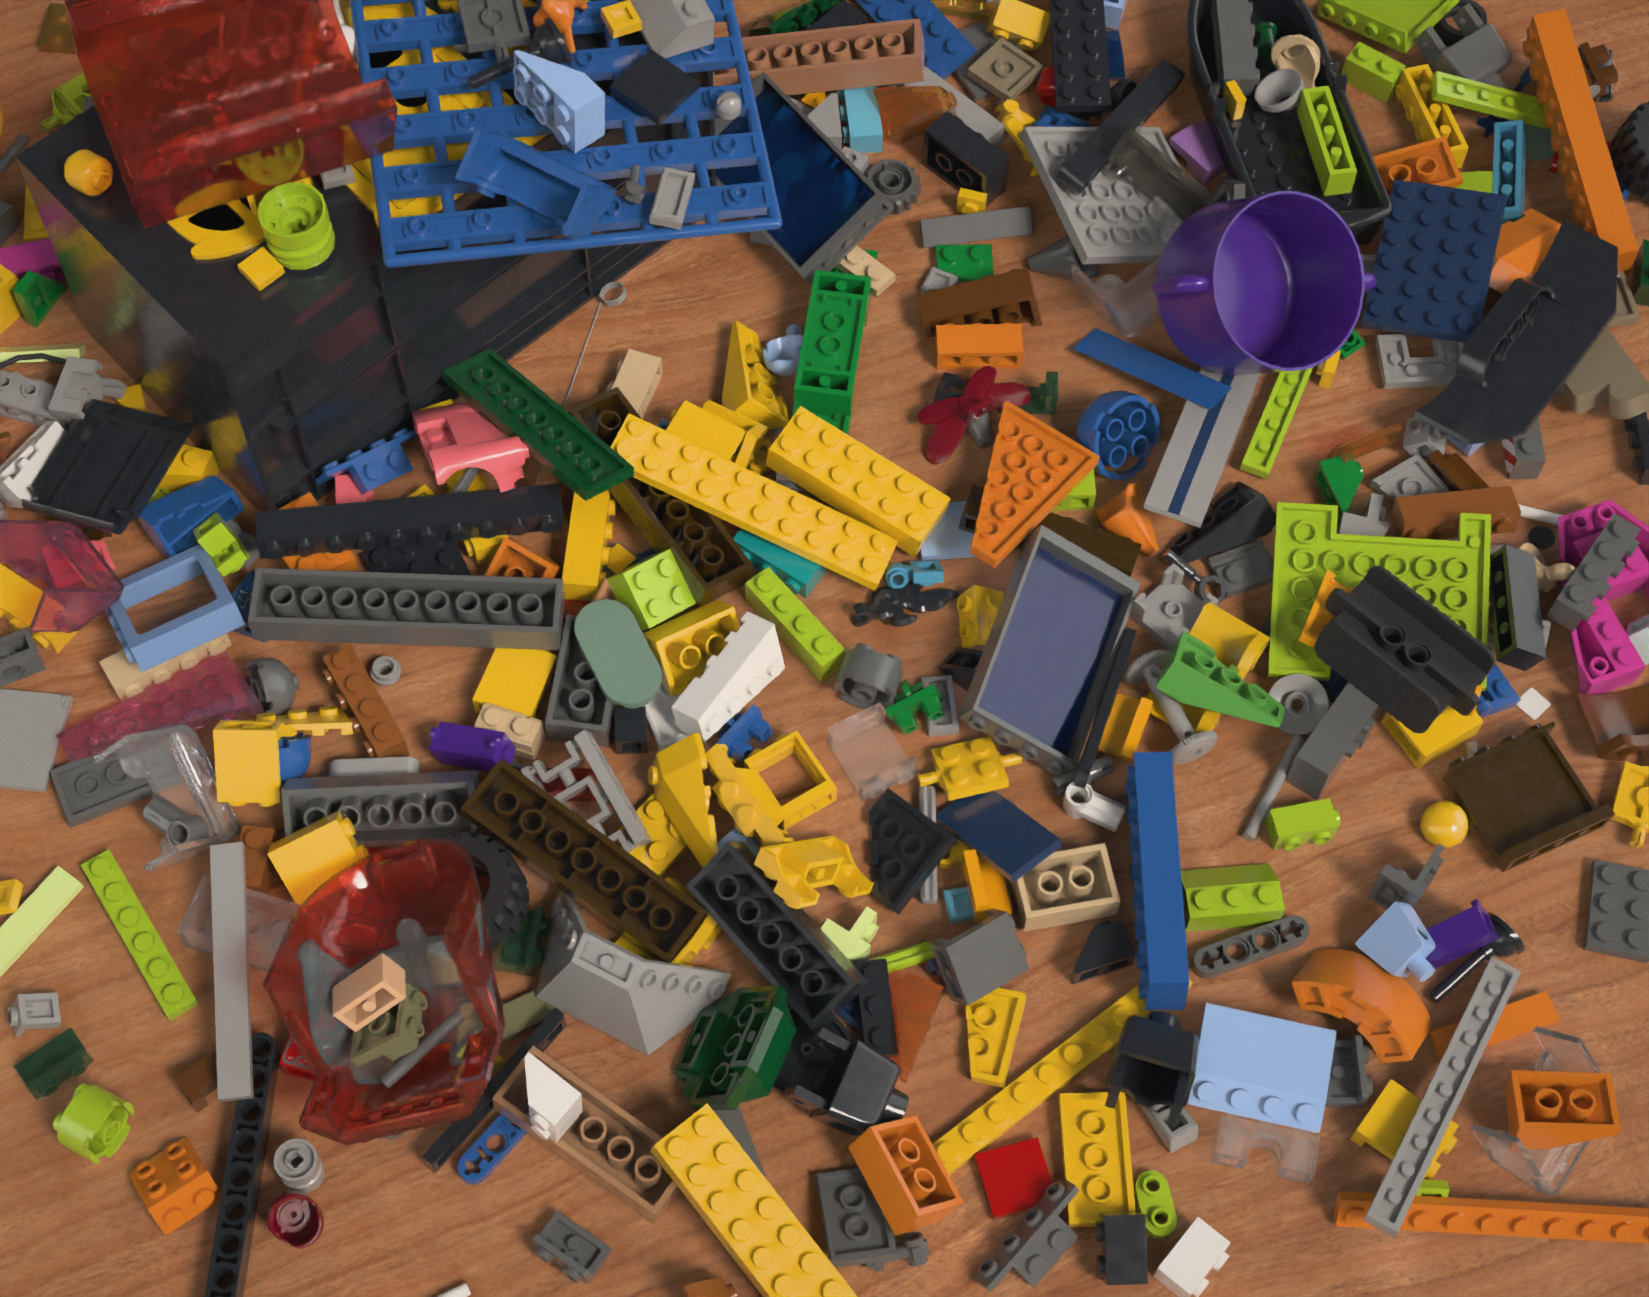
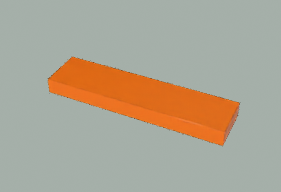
M1544 991L1505 1005L1485 1049L1558 1024L1561 1019L1547 992ZM1459 1021L1429 1032V1040L1439 1060H1441Z

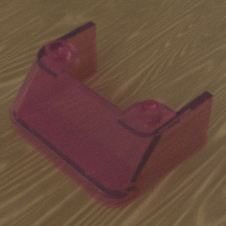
M0 520V563H9L14 571H16V574L22 578H42L48 586L43 591L29 627L31 632L71 633L79 631L120 599L124 590V584L78 526L64 521Z

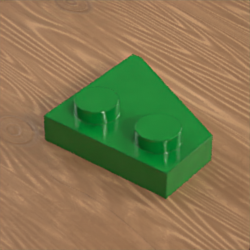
M992 244L936 245V268L957 276L959 283L978 280L984 276H994Z
M28 270L25 276L18 280L13 290V294L27 324L37 328L66 291L67 285Z

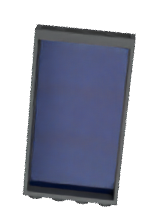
M763 71L759 76L753 78L751 82L781 213L782 226L779 229L760 232L799 274L812 285L815 270L830 272L895 207ZM747 116L737 117L732 120L714 119L715 136L750 132ZM757 165L716 169L717 186L761 182ZM768 215L750 216V217H747V218H748V219L765 218V217H768Z
M1043 525L1030 532L1024 541L958 718L967 722L970 728L983 731L992 736L997 743L1010 746L1019 751L1022 757L1042 764L1050 773L1061 775L1076 768L1127 624L1133 601L1136 598L1141 583Z

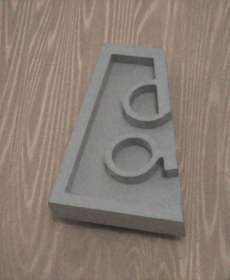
M1419 454L1412 456L1373 479L1370 485L1392 501H1395V497L1451 492Z

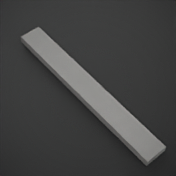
M243 842L210 845L217 1093L220 1102L254 1098L245 846Z

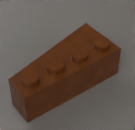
M1028 267L1013 269L994 276H984L978 280L966 283L960 282L953 286L931 289L925 293L917 294L922 323L927 337H935L936 325L948 323L972 325L974 323L1001 324L1008 322L1019 324L1032 322V327L1042 326L1038 301Z

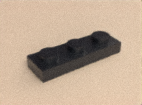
M887 960L854 961L853 965L869 982L857 995L862 1042L888 1058L897 1057L898 1047Z

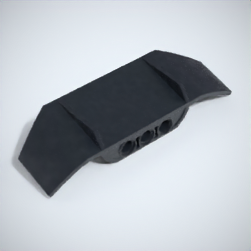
M1563 220L1537 272L1530 280L1520 277L1512 282L1466 341L1459 358L1454 379L1435 399L1416 410L1414 416L1467 445L1504 440L1526 434L1616 315L1618 247Z

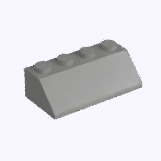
M630 0L642 21V30L640 32L648 47L662 57L668 58L713 44L715 18L705 0Z

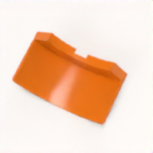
M1317 949L1292 980L1301 1011L1323 1012L1340 1019L1344 1016L1358 1026L1357 1030L1374 1049L1380 1064L1411 1061L1433 1027L1425 1005L1411 986L1403 978L1393 976L1366 955L1343 949Z

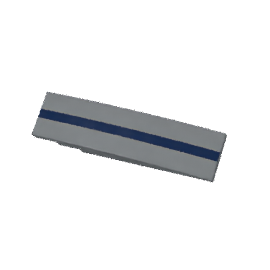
M1202 367L1200 368V374L1228 385L1232 389L1210 410L1189 400L1186 401L1143 509L1199 528L1201 527L1261 373L1225 375Z

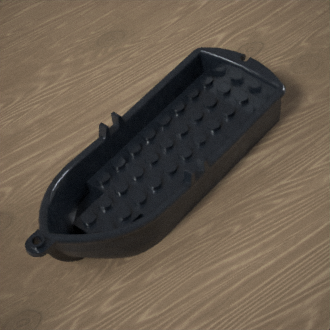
M1189 0L1186 27L1191 81L1204 117L1209 123L1227 175L1233 176L1245 183V198L1278 191H1298L1312 195L1327 203L1343 218L1353 233L1358 246L1371 243L1383 219L1391 215L1393 205L1346 96L1347 76H1338L1337 74L1340 59L1331 60L1318 24L1304 0H1248V2L1253 4L1250 21L1255 26L1262 22L1276 24V41L1288 35L1302 34L1313 40L1319 47L1321 65L1314 83L1316 87L1329 86L1357 169L1351 193L1323 195L1297 114L1299 101L1290 111L1280 113L1266 112L1262 110L1255 100V90L1258 86L1255 85L1252 95L1245 96L1246 103L1242 118L1232 120L1226 109V97L1223 98V95H1219L1220 82H1217L1210 12L1212 0ZM1254 37L1253 46H1256L1257 41L1256 37ZM1257 57L1255 67L1260 70V83L1267 75L1277 71V68L1273 64L1272 58L1262 59ZM1287 96V97L1282 98V99L1279 101V103H1281V102L1287 100V99H1288L1289 97H1291V96Z

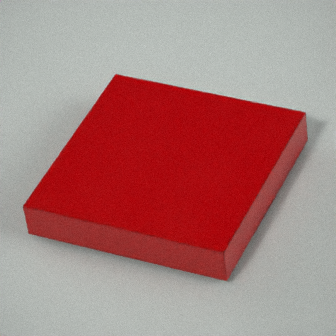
M1038 1137L974 1154L976 1167L993 1220L1028 1211L1045 1195L1046 1189L1052 1184Z

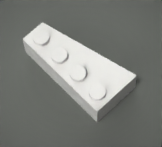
M748 611L741 618L744 624L737 633L731 631L724 640L727 645L718 657L712 655L707 661L702 677H695L671 707L677 728L688 735L700 733L704 743L785 669L774 623Z

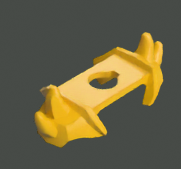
M1007 99L995 108L996 113L1000 112L996 119L1005 125L1006 131L1023 152L1024 159L1033 163L1024 142L1020 139V133L1023 127L1033 125L1035 119L1019 109L1018 102L1013 99ZM1034 163L1030 173L1031 177L1039 174Z

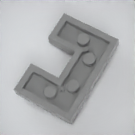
M1405 334L1377 335L1375 345L1383 388L1448 386L1456 376L1464 343L1431 338L1434 357L1410 358Z

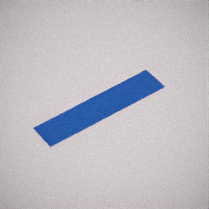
M1097 328L1073 348L1209 410L1232 389L1228 385Z

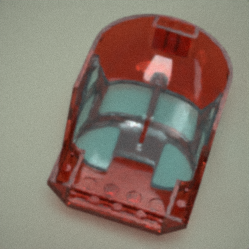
M420 839L396 844L374 852L350 864L325 881L301 904L292 917L262 985L315 1076V1081L298 1122L302 1129L346 1146L360 1142L366 1143L373 1139L389 1135L396 1136L406 1131L429 1128L436 1124L459 1121L470 1117L485 1091L503 1037L505 1013L492 963L493 959L486 929L483 900L477 875L468 851L460 844L445 839ZM381 953L405 970V982L423 993L427 999L428 1007L422 1011L421 1019L425 1032L419 1038V1043L456 1009L465 1018L459 1026L390 1088L380 1078L404 1056L392 1061L383 1054L358 1067L349 1060L354 1031L333 1016V986Z

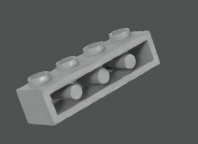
M0 370V416L40 427L45 421L56 420L66 432L70 427L48 410L56 386L43 379L34 380L24 377L15 371L6 372Z

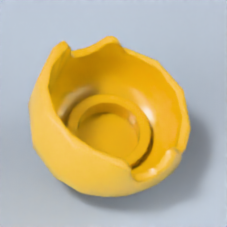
M1438 801L1424 810L1420 821V829L1426 841L1435 847L1441 844L1444 848H1451L1460 844L1467 834V815L1460 806L1453 802Z

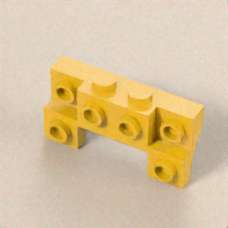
M715 744L706 753L709 770L719 780L712 789L718 796L717 801L719 805L728 811L734 819L736 829L746 837H761L760 842L763 847L795 842L792 838H785L789 834L787 830H781L777 827L786 816L753 769L735 768L734 765L738 761L727 756V745Z
M835 835L761 847L754 862V865L764 871L766 877L777 881L773 892L783 898V902L787 906L794 909L816 905L820 893L813 888L835 885L842 895L855 898L856 896L870 894L874 885L856 866L848 844Z

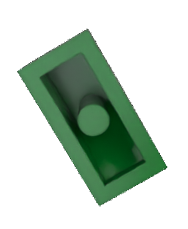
M1352 453L1319 461L1314 475L1327 505H1338L1337 524L1340 523L1343 512H1348L1364 477L1362 466L1359 462L1355 461Z

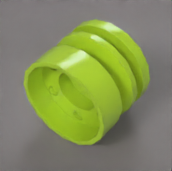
M288 182L278 185L264 195L259 203L257 215L270 254L283 267L291 270L313 268L328 259L334 249L335 234L323 195L315 187L302 182Z

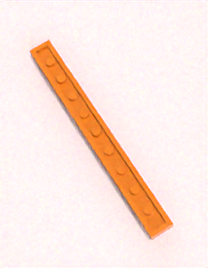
M1338 1191L1334 1215L1336 1227L1377 1229L1363 1221L1376 1193ZM1415 1195L1399 1230L1649 1244V1208Z

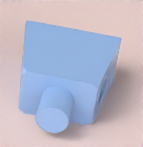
M1395 901L1355 943L1360 950L1393 976L1407 977L1413 973L1420 982H1423L1435 972L1434 967L1426 960V957L1435 949V942L1413 907L1408 903Z

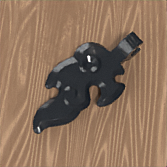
M908 581L907 585L903 588L881 587L873 592L871 605L866 603L853 605L855 614L852 615V619L857 627L864 626L875 618H879L882 621L891 618L893 620L891 625L894 627L907 626L917 620V616L904 613L903 610L905 608H909L915 613L936 611L943 608L950 600L958 598L959 593L950 588H937L928 592H921L920 589L924 586L917 583L914 584L913 581Z

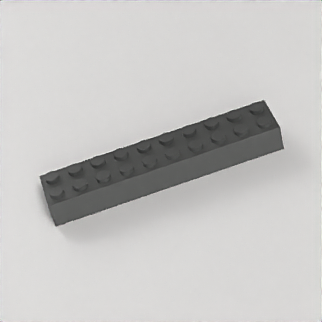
M256 568L248 624L254 640L560 650L565 591L563 579Z

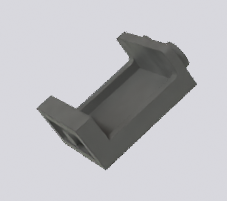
M991 908L986 911L987 919L951 940L938 938L929 943L951 1001L970 1005L1029 970L1025 959L1026 951L1018 941L1014 930L1016 928L1015 922L1008 912Z

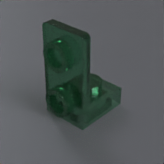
M1046 371L1045 382L1039 383V387H1027L1032 397L1026 405L1019 407L1029 414L1055 415L1058 401V372Z

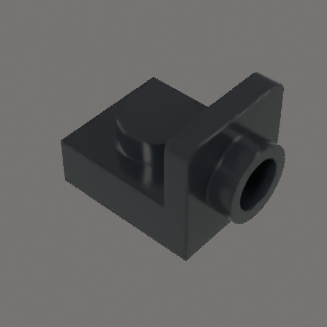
M944 372L936 388L934 402L947 398L961 397L970 378Z

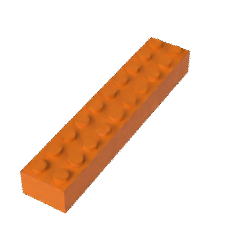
M1566 9L1533 15L1530 27L1526 29L1527 38L1523 42V53L1526 58L1529 57L1530 76L1532 81L1536 80L1538 86L1536 90L1537 100L1539 104H1543L1545 110L1543 113L1544 124L1546 128L1550 127L1551 130L1550 143L1553 152L1557 151L1559 157L1557 161L1559 174L1565 177V195L1568 200L1571 199L1573 204V222L1575 224L1578 223L1580 229L1617 246L1618 272L1624 271L1625 276H1628L1639 249Z

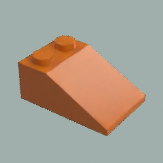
M1446 136L1372 156L1389 197L1394 179L1452 188L1463 184L1462 176Z
M504 537L484 576L561 579L564 566L519 540Z
M1510 1071L1504 1093L1512 1148L1551 1149L1621 1133L1612 1073Z

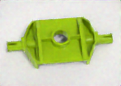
M102 61L53 90L51 93L53 115L39 122L41 128L47 133V131L57 125H65L78 114L85 112L84 98L114 93L127 68H122L112 61ZM91 88L98 89L95 93L92 94L85 93L88 89Z

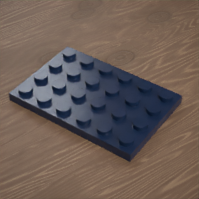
M1394 179L1390 195L1393 210L1391 215L1385 218L1373 269L1377 284L1375 288L1368 291L1361 327L1466 343L1482 321L1507 195Z

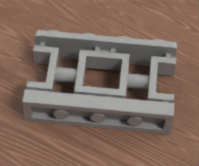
M583 730L574 736L575 739L564 743L572 757L553 769L547 771L545 765L540 760H536L531 766H525L521 769L523 775L543 790L545 789L537 776L538 774L545 783H549L560 776L566 790L554 796V798L566 807L568 806L565 801L589 787L602 812L588 819L587 822L605 836L607 834L601 823L615 815L609 805L611 802L631 838L629 839L623 830H618L607 837L615 843L620 841L622 847L628 853L652 841L592 733ZM579 749L582 750L599 780V785L593 776L589 775L579 782L573 776L571 769L585 761Z

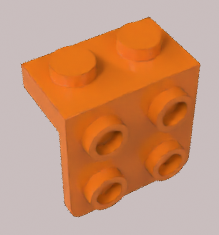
M182 1138L177 1142L171 1143L157 1155L140 1163L129 1174L147 1210L165 1236L220 1201L221 1198L219 1187L188 1138Z

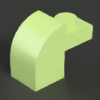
M866 907L850 931L828 918L821 929L852 964L854 961L867 960L870 957L871 950L869 943L879 929V926L876 925L877 912Z

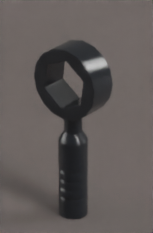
M1170 548L1163 554L1162 558L1171 565L1173 563L1184 571V576L1187 579H1191L1196 583L1194 594L1200 600L1204 601V584L1207 582L1215 586V598L1219 600L1218 603L1224 599L1226 587L1221 578L1216 575L1199 577L1195 569Z

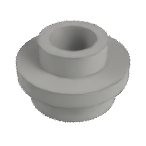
M382 656L374 661L370 674L376 684L389 686L399 680L401 667L394 658ZM384 670L391 671V673L387 675H381V673Z

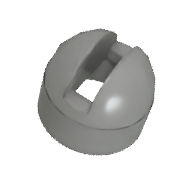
M726 91L720 94L716 101V113L718 116L726 120H732L740 115L741 100L736 93Z

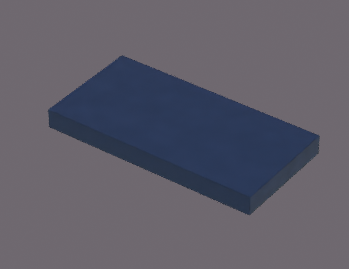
M995 790L956 799L936 814L938 825L970 850L976 849V853L980 858L1013 883L1062 846L1057 836Z

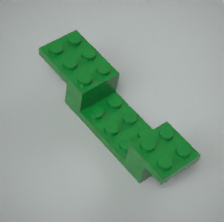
M863 249L877 260L878 251ZM834 267L830 272L815 270L794 386L793 415L802 406L849 435L855 399L856 373L864 326L867 325L872 295V277L845 274Z

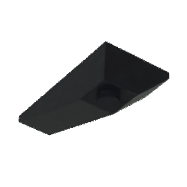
M1238 481L1210 503L1212 509L1205 515L1200 528L1194 526L1189 532L1180 533L1157 557L1159 561L1170 567L1171 564L1162 558L1169 548L1185 562L1189 563L1256 540L1272 531L1276 523V514L1263 493Z

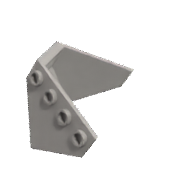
M562 892L560 898L556 897L551 906L550 915L552 917L535 997L650 1055L694 1022L701 1010L710 1005L715 1006L718 1004L731 974L723 970L646 960L589 931L574 899L565 892Z

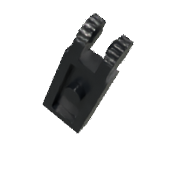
M1644 412L1632 418L1624 419V428L1629 433V449H1634L1633 473L1638 474L1640 485H1649V420L1647 413Z

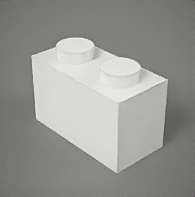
M1197 1217L1157 1268L1153 1277L1178 1297H1191L1192 1294L1195 1297H1199L1210 1283L1205 1277L1213 1268L1218 1272L1230 1257L1225 1251L1231 1242Z

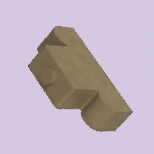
M1607 327L1556 393L1558 397L1564 399L1574 414H1581L1609 402L1610 414L1618 419H1629L1649 411V382Z

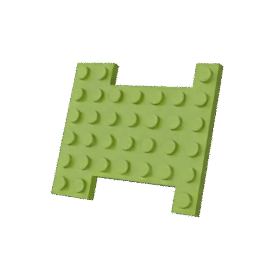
M1277 502L1268 677L1283 678L1290 674H1305L1320 681L1330 680L1331 667L1318 658L1314 647L1298 641L1327 569L1336 575L1334 580L1345 588L1350 586L1354 589L1372 567L1381 566L1389 570L1391 574L1398 577L1399 580L1415 590L1417 594H1420L1426 601H1429L1439 611L1446 614L1447 617L1488 647L1491 514L1460 513L1458 541L1337 534L1338 505ZM1487 676L1480 684L1483 687L1482 691H1485L1487 688Z

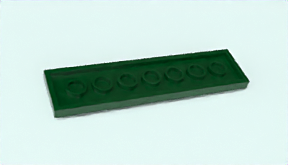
M491 348L442 371L443 380L508 436H519L520 440L528 447L529 454L583 500L587 501L634 476V466Z

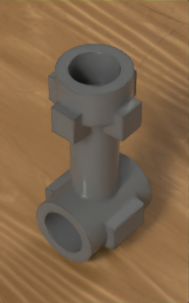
M920 1232L908 1233L903 1237L904 1245L896 1246L897 1259L867 1263L868 1270L875 1269V1272L884 1270L883 1263L907 1258L910 1266L923 1265L928 1261L929 1249L927 1240L923 1238V1234Z

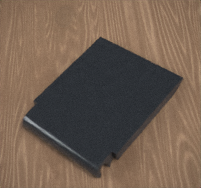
M92 399L82 408V412L85 414L84 419H74L32 484V487H29L33 495L32 502L22 499V506L27 511L120 535L125 531L132 518H139L193 430L194 424Z

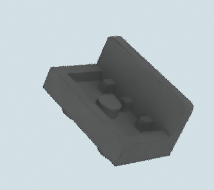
M1354 1035L1352 1040H1335L1325 1108L1363 1107L1369 1096H1372L1371 1076H1366L1365 1064L1369 1062L1368 1046L1363 1045L1362 1035Z
M559 1211L554 1213L539 1235L535 1233L531 1238L533 1247L536 1248L534 1254L548 1264L553 1260L562 1266L561 1272L575 1283L582 1280L588 1285L612 1252L611 1247Z

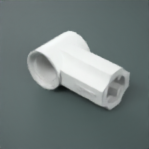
M1074 782L1069 784L1063 801V810L1066 815L1074 819H1087L1115 832L1127 806L1094 792L1089 784H1086L1085 789L1074 786ZM1081 797L1085 802L1075 803L1071 798Z

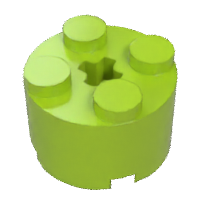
M83 1083L76 1088L73 1099L65 1111L56 1116L53 1122V1129L57 1131V1138L61 1145L98 1164L101 1163L99 1158L102 1156L110 1158L125 1141L131 1125L127 1124L128 1115L130 1114L134 1117V1108L131 1103L98 1085L89 1086Z

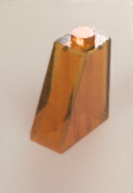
M941 86L877 87L873 89L889 136L899 144L923 134L925 129L946 111L958 117L955 107L958 106L955 96L951 91L948 92Z

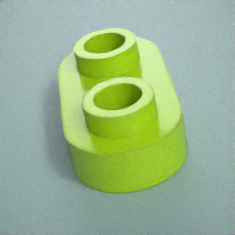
M1153 1170L1145 1171L1139 1175L1134 1185L1138 1210L1145 1214L1146 1233L1154 1239H1165L1173 1233L1177 1225V1216L1169 1184L1161 1173ZM1153 1182L1157 1185L1158 1190L1152 1192L1148 1190L1146 1184ZM1158 1214L1163 1215L1166 1218V1223H1157L1155 1216Z

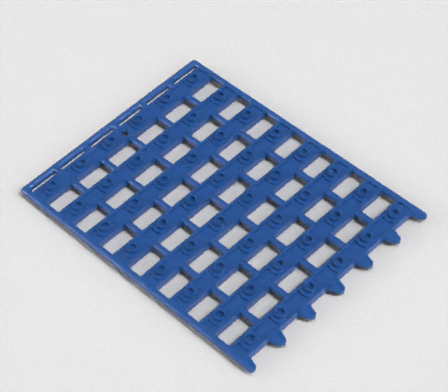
M349 0L382 253L386 267L397 268L774 230L782 226L781 213L733 0H705L715 18V23L726 22L729 37L714 38L711 45L665 58L686 73L734 68L737 71L739 84L701 87L661 123L685 122L688 138L638 143L635 126L656 125V123L614 95L605 96V129L623 128L626 144L583 148L577 153H574L565 144L562 145L563 150L543 152L598 180L631 177L632 166L639 165L638 184L646 187L642 203L636 204L625 200V195L615 196L610 206L586 237L578 236L577 240L565 237L526 241V239L563 235L559 232L561 227L556 224L555 220L525 205H520L519 202L507 196L508 207L456 212L453 194L478 191H476V184L460 181L455 178L462 160L448 161L446 144L470 142L475 129L512 138L554 134L546 125L539 123L534 113L526 105L504 106L502 90L515 88L513 71L477 89H472L468 82L470 77L498 64L495 50L483 51V59L438 63L433 61L431 47L466 44L459 13L427 15L425 1L427 0ZM537 0V6L523 7L531 39H533L536 30L533 25V17L541 7V0ZM623 0L586 2V10L574 9V19L571 26L573 35L604 32L607 48L575 50L573 54L569 52L572 63L560 65L583 72L592 81L614 80L615 82L648 53L650 48L647 44L619 46L618 37L613 39L601 18V8L623 2ZM412 2L414 17L364 21L363 6ZM419 49L421 64L371 68L369 53ZM489 91L491 107L441 111L439 95ZM726 91L736 93L741 100V113L738 117L747 116L750 132L700 137L697 121L720 119L721 117L716 113L718 97ZM426 96L428 113L377 117L375 101ZM432 145L434 147L436 162L384 167L382 150ZM757 165L761 182L713 187L710 185L707 171L709 169ZM664 167L687 172L695 171L698 188L692 189L683 223L705 221V224L682 226L681 230L669 227L655 228L654 226L659 225L649 224L656 192L648 193L645 176L662 174ZM441 195L443 213L391 218L389 200ZM768 215L765 218L718 222L720 219ZM642 227V230L595 235H591L590 233ZM513 240V243L461 248V245ZM448 247L445 250L396 254L399 251Z

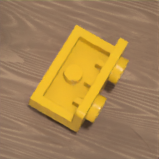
M973 585L958 597L959 635L962 648L971 649L977 644L986 645L1003 600L1004 592ZM1006 631L1000 650L1009 645L1008 631Z

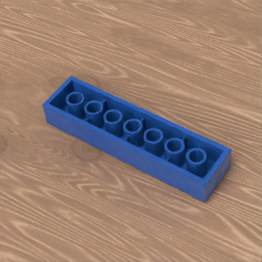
M1134 752L1132 764L1127 765L1125 798H1128L1129 807H1127V826H1130L1131 834L1129 835L1128 845L1129 854H1132L1130 877L1131 882H1134L1132 907L1133 911H1136L1134 937L1135 940H1138L1136 967L1140 969L1138 997L1145 1000V1011L1184 1010L1189 987V972L1172 752Z

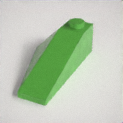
M1182 631L1160 671L1156 688L1161 690L1165 696L1175 698L1185 704L1279 728L1282 724L1285 707L1257 684L1251 683L1248 685L1242 680L1238 674L1240 670L1234 665L1226 667L1215 658L1218 652L1189 633Z

